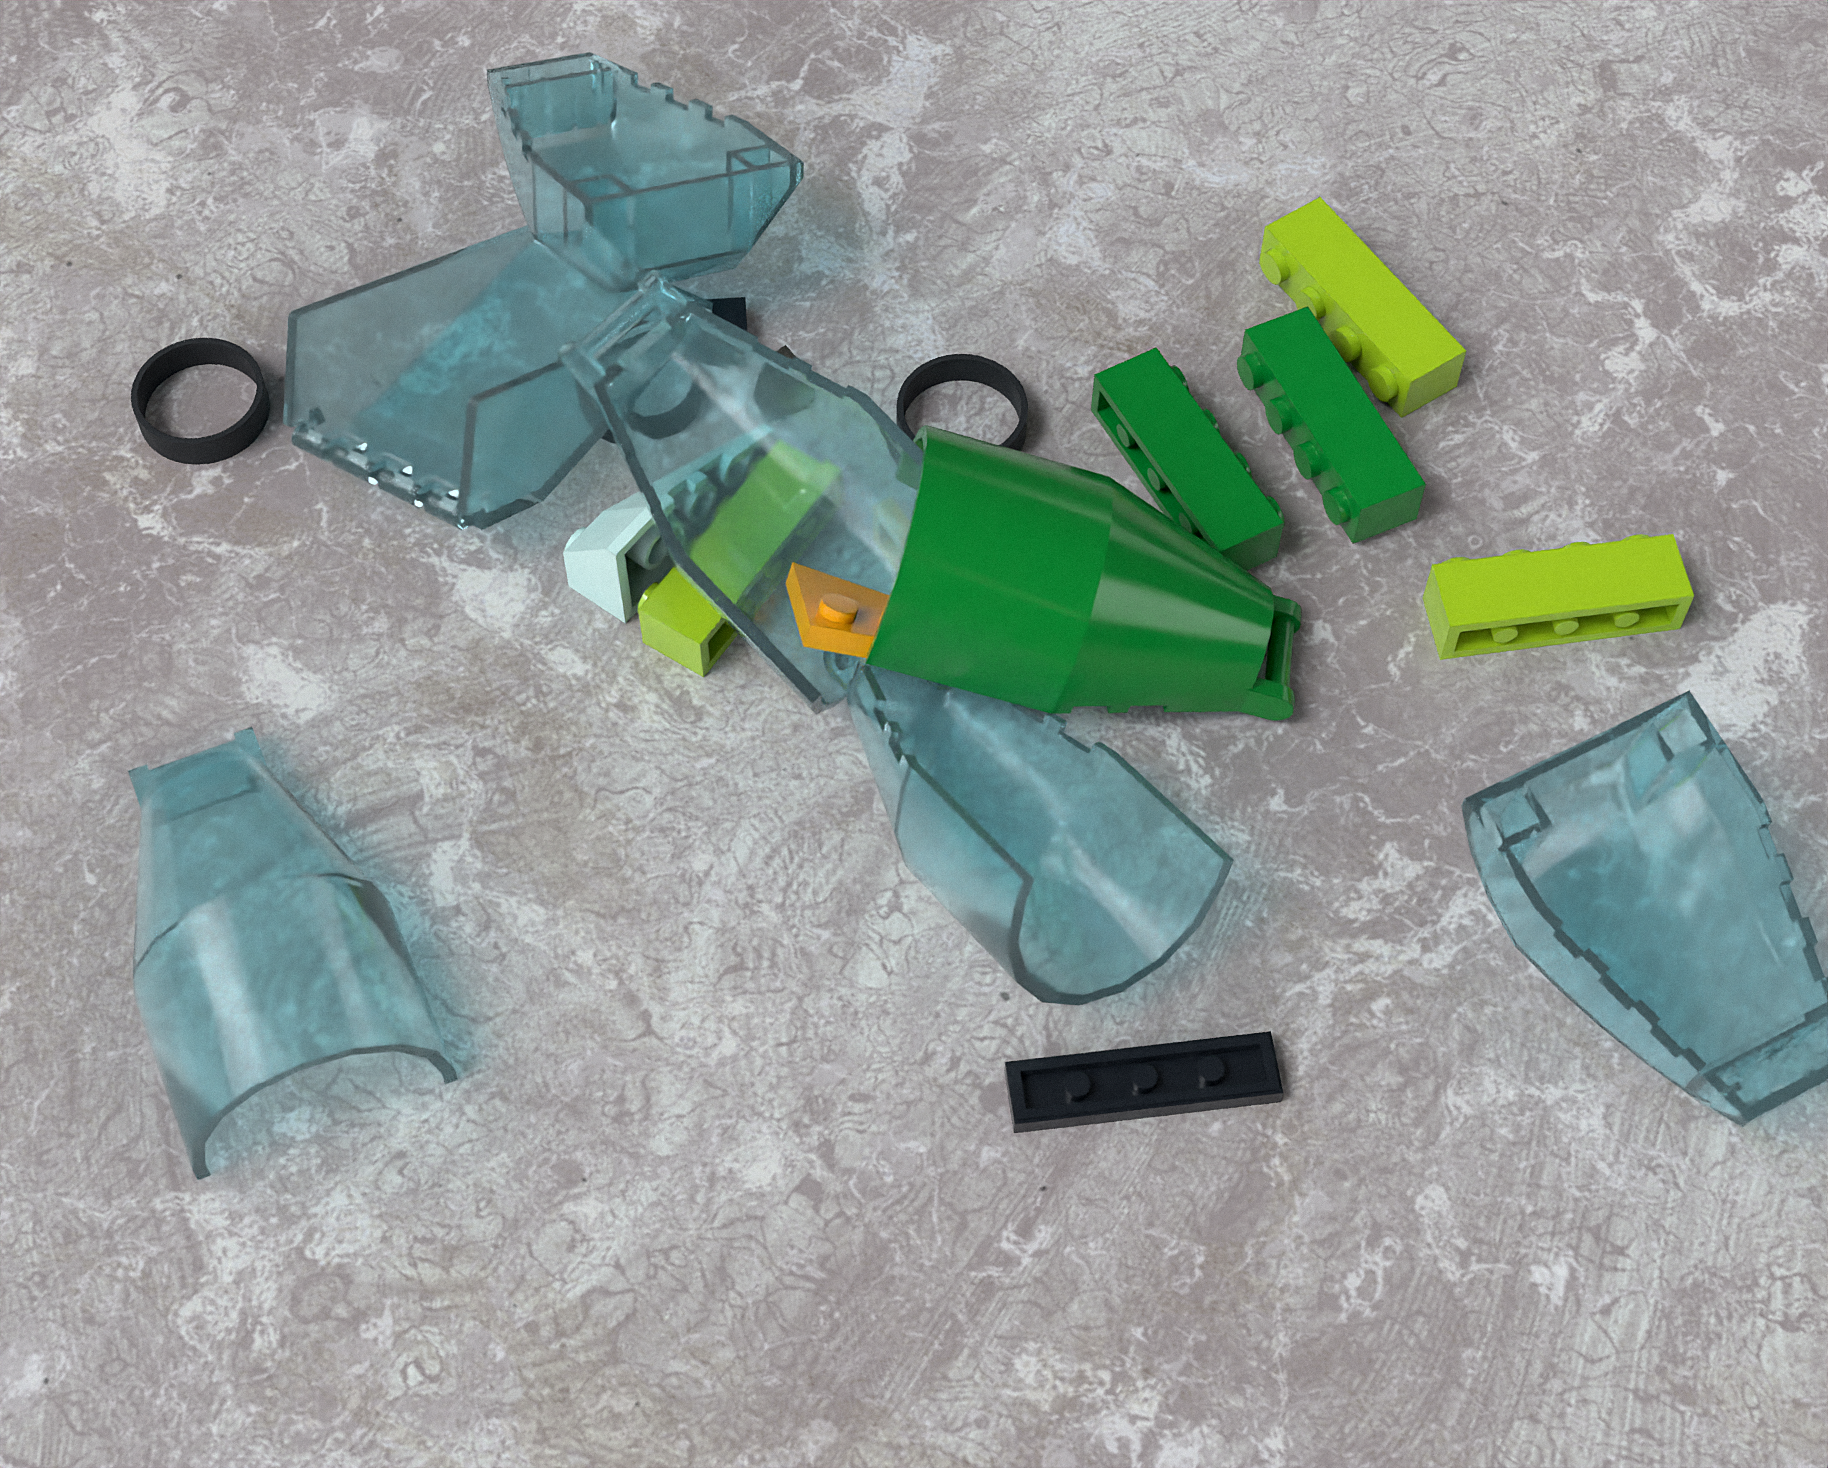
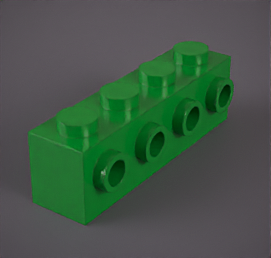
M1307 306L1245 329L1241 356L1237 359L1239 377L1243 385L1250 391L1254 390L1262 401L1272 430L1278 435L1283 434L1293 450L1294 460L1300 474L1307 480L1312 479L1322 495L1324 509L1331 522L1335 525H1341L1351 542L1355 544L1416 520L1426 483L1310 308Z
M1157 347L1094 374L1091 412L1163 514L1246 571L1276 558L1282 530L1285 525L1280 506L1273 497L1264 496L1252 479L1251 470L1246 459L1241 453L1237 451L1232 452L1221 437L1214 415L1207 408L1201 409L1189 393L1187 381L1181 370L1175 365L1170 366Z

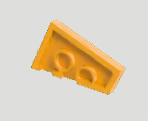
M792 562L785 584L803 647L866 658L889 595Z

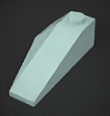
M767 421L604 510L588 527L579 528L570 537L563 552L569 587L626 624L638 611V604L645 590L654 582L660 583L674 567L675 558L684 543L689 539L696 540L709 525L712 512L719 501L726 496L732 497L743 484L747 470L754 459L761 454L766 456L777 443L776 427Z

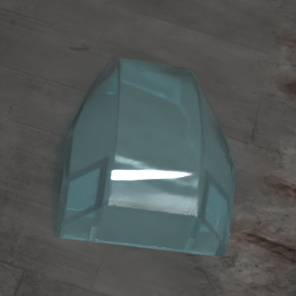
M587 52L487 69V86L504 158L516 197L533 238L588 281L609 294L629 292L736 269L788 202L804 177V162L747 120L733 114L725 116V122L713 117V105L699 99L690 100L689 106L674 100L673 88L660 82L652 83L651 89L638 84L637 72L594 53Z
M1690 690L1464 799L1461 808L1472 858L1487 897L1513 945L1570 1001L1648 1066L1708 1110L1741 1127L1828 1083V977L1825 978L1814 950V946L1818 943L1809 917L1802 918L1790 887V883L1794 878L1785 854L1777 853L1768 829L1772 820L1763 798Z

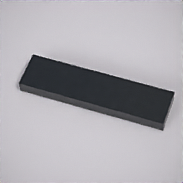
M1271 1031L1005 1062L1004 1067L1014 1133L1279 1103L1284 1093Z

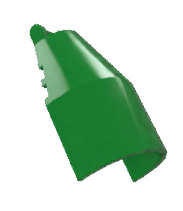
M925 425L918 430L906 455L900 475L919 481L912 517L892 589L876 634L868 650L865 664L1050 714H1069L1073 707L1106 706L1108 713H1127L1131 706H1163L1164 712H1242L1274 721L1284 720L1293 715L1295 693L1289 687L1294 633L1300 629L1302 609L1297 602L1273 595L1271 588L1109 476L929 425ZM1267 649L1265 679L1257 676Z

